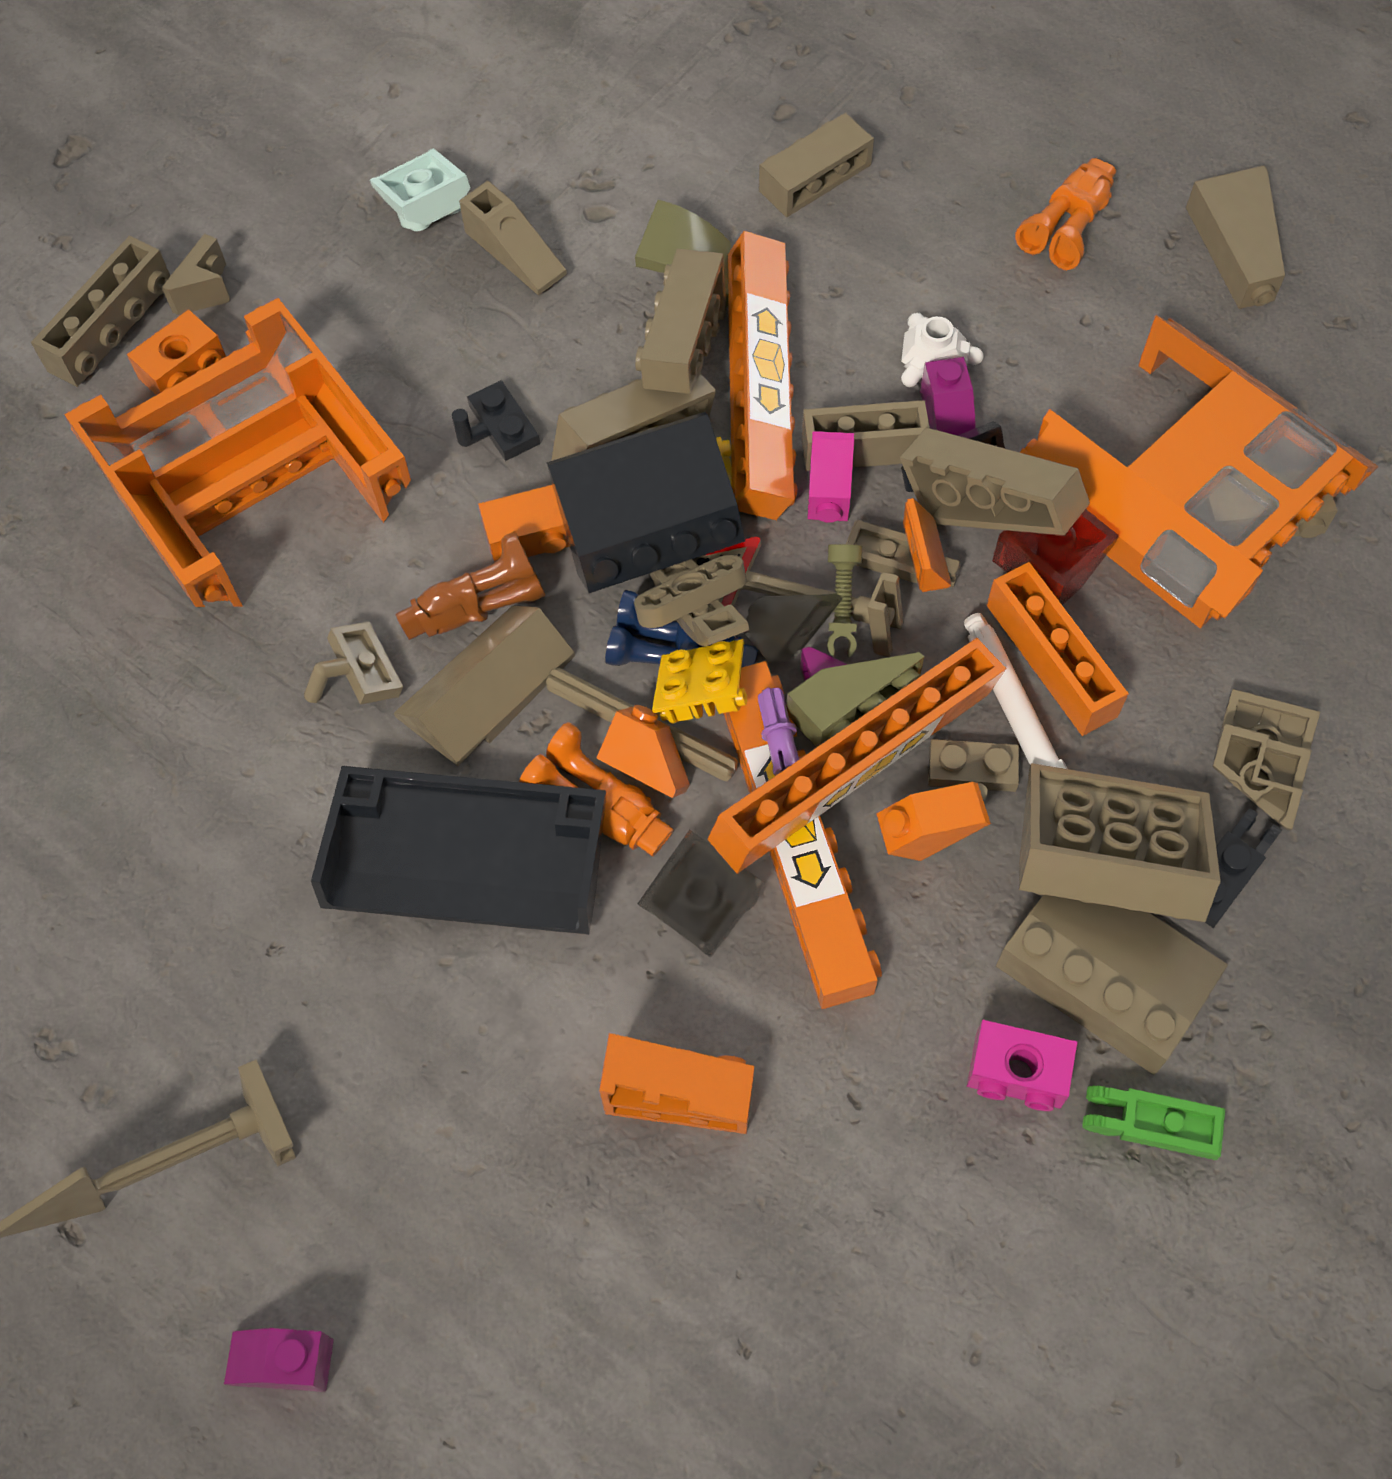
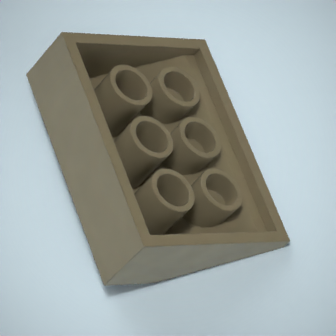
M1031 763L1019 859V890L1039 895L1074 899L1085 903L1120 907L1131 911L1166 915L1177 919L1206 921L1221 881L1209 793Z
M1043 895L1004 947L996 965L997 968L1153 1075L1168 1060L1228 964L1151 913L1131 911L1125 908L1097 903H1085L1079 900L1051 895Z

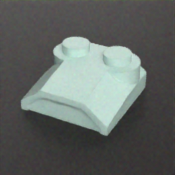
M434 148L376 178L370 179L372 187L397 212L401 225L413 231L424 230L432 222L446 215L460 212L459 200L465 197L470 190L466 174Z

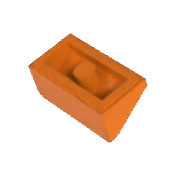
M914 498L907 499V502H905L903 525L919 590L921 589L922 592L949 588L951 587V580L935 519Z

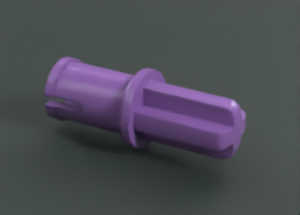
M767 688L762 690L757 699L764 725L761 736L763 740L768 742L773 764V774L776 776L799 760L793 736L797 730L795 724L790 723L783 691L780 688Z

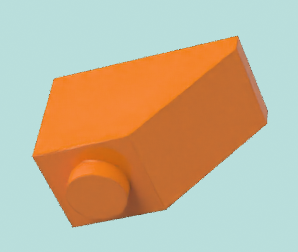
M634 705V707L616 711L597 759L671 798L687 792L690 783L670 727L657 720L659 716L657 713H653L651 709L641 705Z
M975 782L910 794L876 813L888 855L922 861L991 824L979 785Z

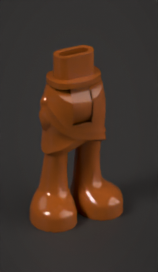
M513 531L506 534L501 539L502 556L499 560L478 571L464 573L462 576L450 581L440 582L429 587L417 599L413 598L410 600L412 606L396 613L398 622L408 639L411 640L424 633L428 637L442 634L473 621L483 622L488 618L487 611L523 601H535L546 596L516 532ZM501 585V586H499V587H497V588H495V589H492V590H490V591H488V592H485V593H482V594H479V595L477 594V593H479V592H481V591H484V590H486V589H489V588H492V587Z

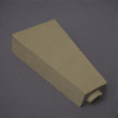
M1265 165L1195 181L1186 210L1238 309L1263 306L1274 301L1285 277L1269 176Z

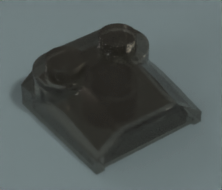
M689 829L637 904L681 934L703 951L704 954L712 957L743 914L757 903L760 890L765 885V882L746 869L736 874L710 843Z

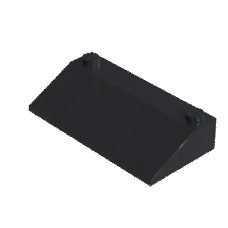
M341 766L311 878L320 908L589 935L596 897L606 790Z

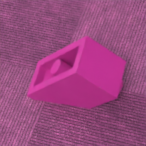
M812 433L807 519L820 520L826 523L848 521L854 433Z

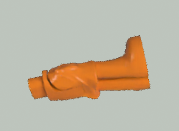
M1097 158L1090 159L1088 164L1080 165L1054 191L1049 201L1050 204L1042 212L1025 219L1020 224L1015 233L1016 243L1020 249L1032 255L1041 253L1048 244L1055 226L1064 213L1068 212L1071 215L1070 218L1052 237L1049 246V257L1055 266L1063 270H1071L1077 267L1084 255V243L1081 234L1086 225L1092 222L1096 213L1104 209L1112 197L1110 189L1113 186V177L1116 174L1114 166Z
M570 722L563 724L548 744L546 757L542 754L537 755L525 768L519 782L578 788L560 774L555 767L556 765L593 789L606 790L602 833L623 845L629 844L632 850L639 846L652 857L655 856L672 835L674 829L660 819L661 813L654 809L651 804V798L647 797L640 788L631 784H625L611 772H606L593 763L581 750L582 735L580 730Z

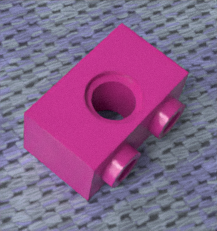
M982 1020L975 1036L966 1087L978 1089V1095L992 1100H1005L1006 1096L1025 1100V1105L1034 1110L1053 1111L1054 1107L1061 1109L1069 1097L1077 1041ZM1013 1060L1025 1062L1030 1067L1032 1076L1028 1078L1016 1076L1011 1071L1009 1062Z

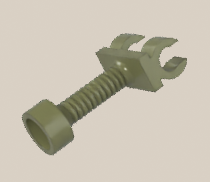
M828 545L827 562L834 564L838 571H836L837 575L835 576L837 578L835 580L837 583L835 584V587H837L835 588V600L837 601H834V604H836L834 606V612L836 613L834 617L836 618H834L832 623H828V631H833V633L827 640V649L834 657V641L836 638L843 636L849 642L847 657H851L857 646L856 639L851 634V632H856L857 624L851 622V610H849L852 604L850 601L852 600L850 597L852 593L850 592H852L851 579L853 576L851 575L853 572L851 570H853L855 565L862 563V546Z

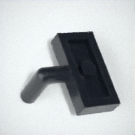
M502 380L467 396L469 407L480 423L470 427L466 410L456 409L452 412L457 441L463 447H468L486 437H490L504 460L507 461L540 445L538 433Z

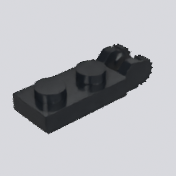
M1251 808L1248 809L1231 833L1227 831L1216 846L1221 881L1205 921L1212 928L1216 926L1266 859L1264 854L1282 831L1276 825L1268 828L1260 838V843L1256 849L1243 842L1240 838L1245 832L1250 830L1256 822V816L1258 815Z

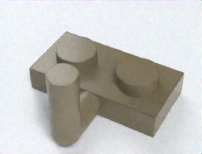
M370 622L330 629L327 640L337 659L315 664L304 692V698L308 702H319L328 678L346 675L360 705L400 696L403 685Z
M931 739L929 745L928 786L949 787L975 782L979 785L984 802L988 793L987 790L1016 792L1019 785V745Z

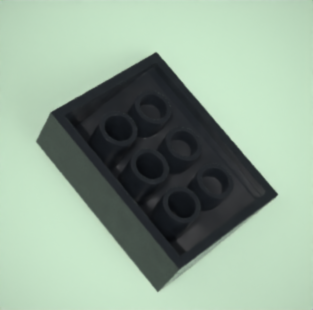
M706 412L546 462L576 571L588 593L745 542L738 505L709 416Z

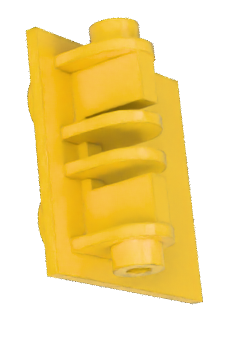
M744 640L720 641L711 646L691 650H676L670 654L661 655L652 707L653 713L659 712L662 721L669 720L673 724L678 721L694 719V717L696 719L702 718V704L709 717L715 715V706L718 714L740 711V706L747 705L746 691L744 688H739Z

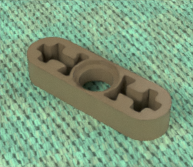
M735 555L717 557L640 594L634 600L639 624L646 628H657L667 625L740 589L747 582L742 558Z

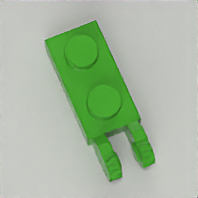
M1099 1085L1087 1087L1086 1099L1088 1101L1110 1107H1123L1122 1120L1097 1114L1086 1115L1083 1117L1082 1128L1084 1130L1106 1136H1120V1140L1213 1160L1221 1157L1225 1109L1131 1088L1124 1091Z

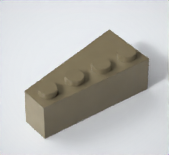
M677 249L672 265L667 264L665 267L664 289L656 293L654 318H648L645 328L646 342L644 347L639 346L637 349L635 366L637 371H641L643 389L691 394L703 367V356H708L711 350V336L716 337L719 332L720 323H717L718 319L724 320L727 314L723 253Z
M927 427L900 456L918 503L934 517L936 524L1065 535L1090 504L1078 468Z

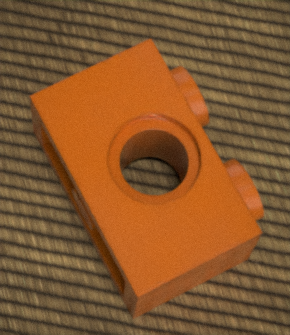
M188 309L130 351L127 356L138 379L154 394L158 395L163 390L196 374L199 370L207 368L225 358L226 354L218 335Z

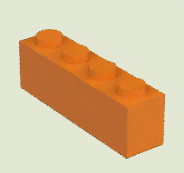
M553 485L478 504L494 562L502 556L501 539L513 531L516 532L527 557L542 553H556L565 547H569Z
M1028 562L994 579L987 607L1079 733L1084 736L1118 718L1129 693L1031 563Z

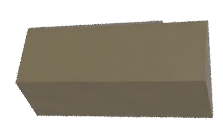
M511 606L397 709L394 715L456 766H459L483 740L490 744L547 685L546 680L554 668L563 669L575 657V652L540 608Z

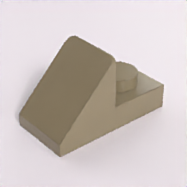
M203 234L162 286L173 313L181 315L188 309L193 312L230 301L223 278L220 276L227 264L217 238Z

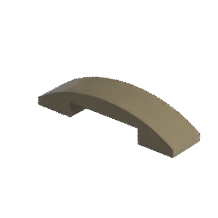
M691 559L654 571L650 575L657 587L698 566ZM718 599L676 620L686 634L701 646H708L749 630L748 622L732 604L723 606Z

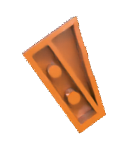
M609 1033L599 1091L606 1115L747 1134L755 1066L748 1065L744 1059L735 1056L713 1057L690 1050Z

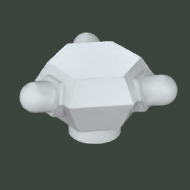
M914 313L908 318L909 329L904 334L901 360L906 368L901 377L902 383L905 386L913 387L919 382L923 376L925 362L964 357L966 365H978L982 362L984 357L982 350L970 346V342H966L967 339L946 318L938 316L924 318L920 313Z

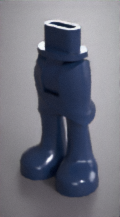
M625 590L621 597L616 626H613L608 639L605 663L613 666H621L630 662L660 664L661 655L670 654L676 650H691L706 646H701L693 641L677 621L657 628L641 626L638 622L634 606V600L639 594ZM634 636L676 642V647L646 642ZM732 636L722 641L731 642L741 640L742 637ZM744 644L742 667L756 663L759 647Z

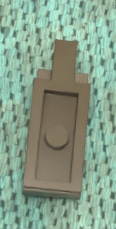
M855 520L846 545L862 546V563L856 566L880 573L897 575L900 579L918 584L906 534ZM945 557L951 587H954L960 569V561Z

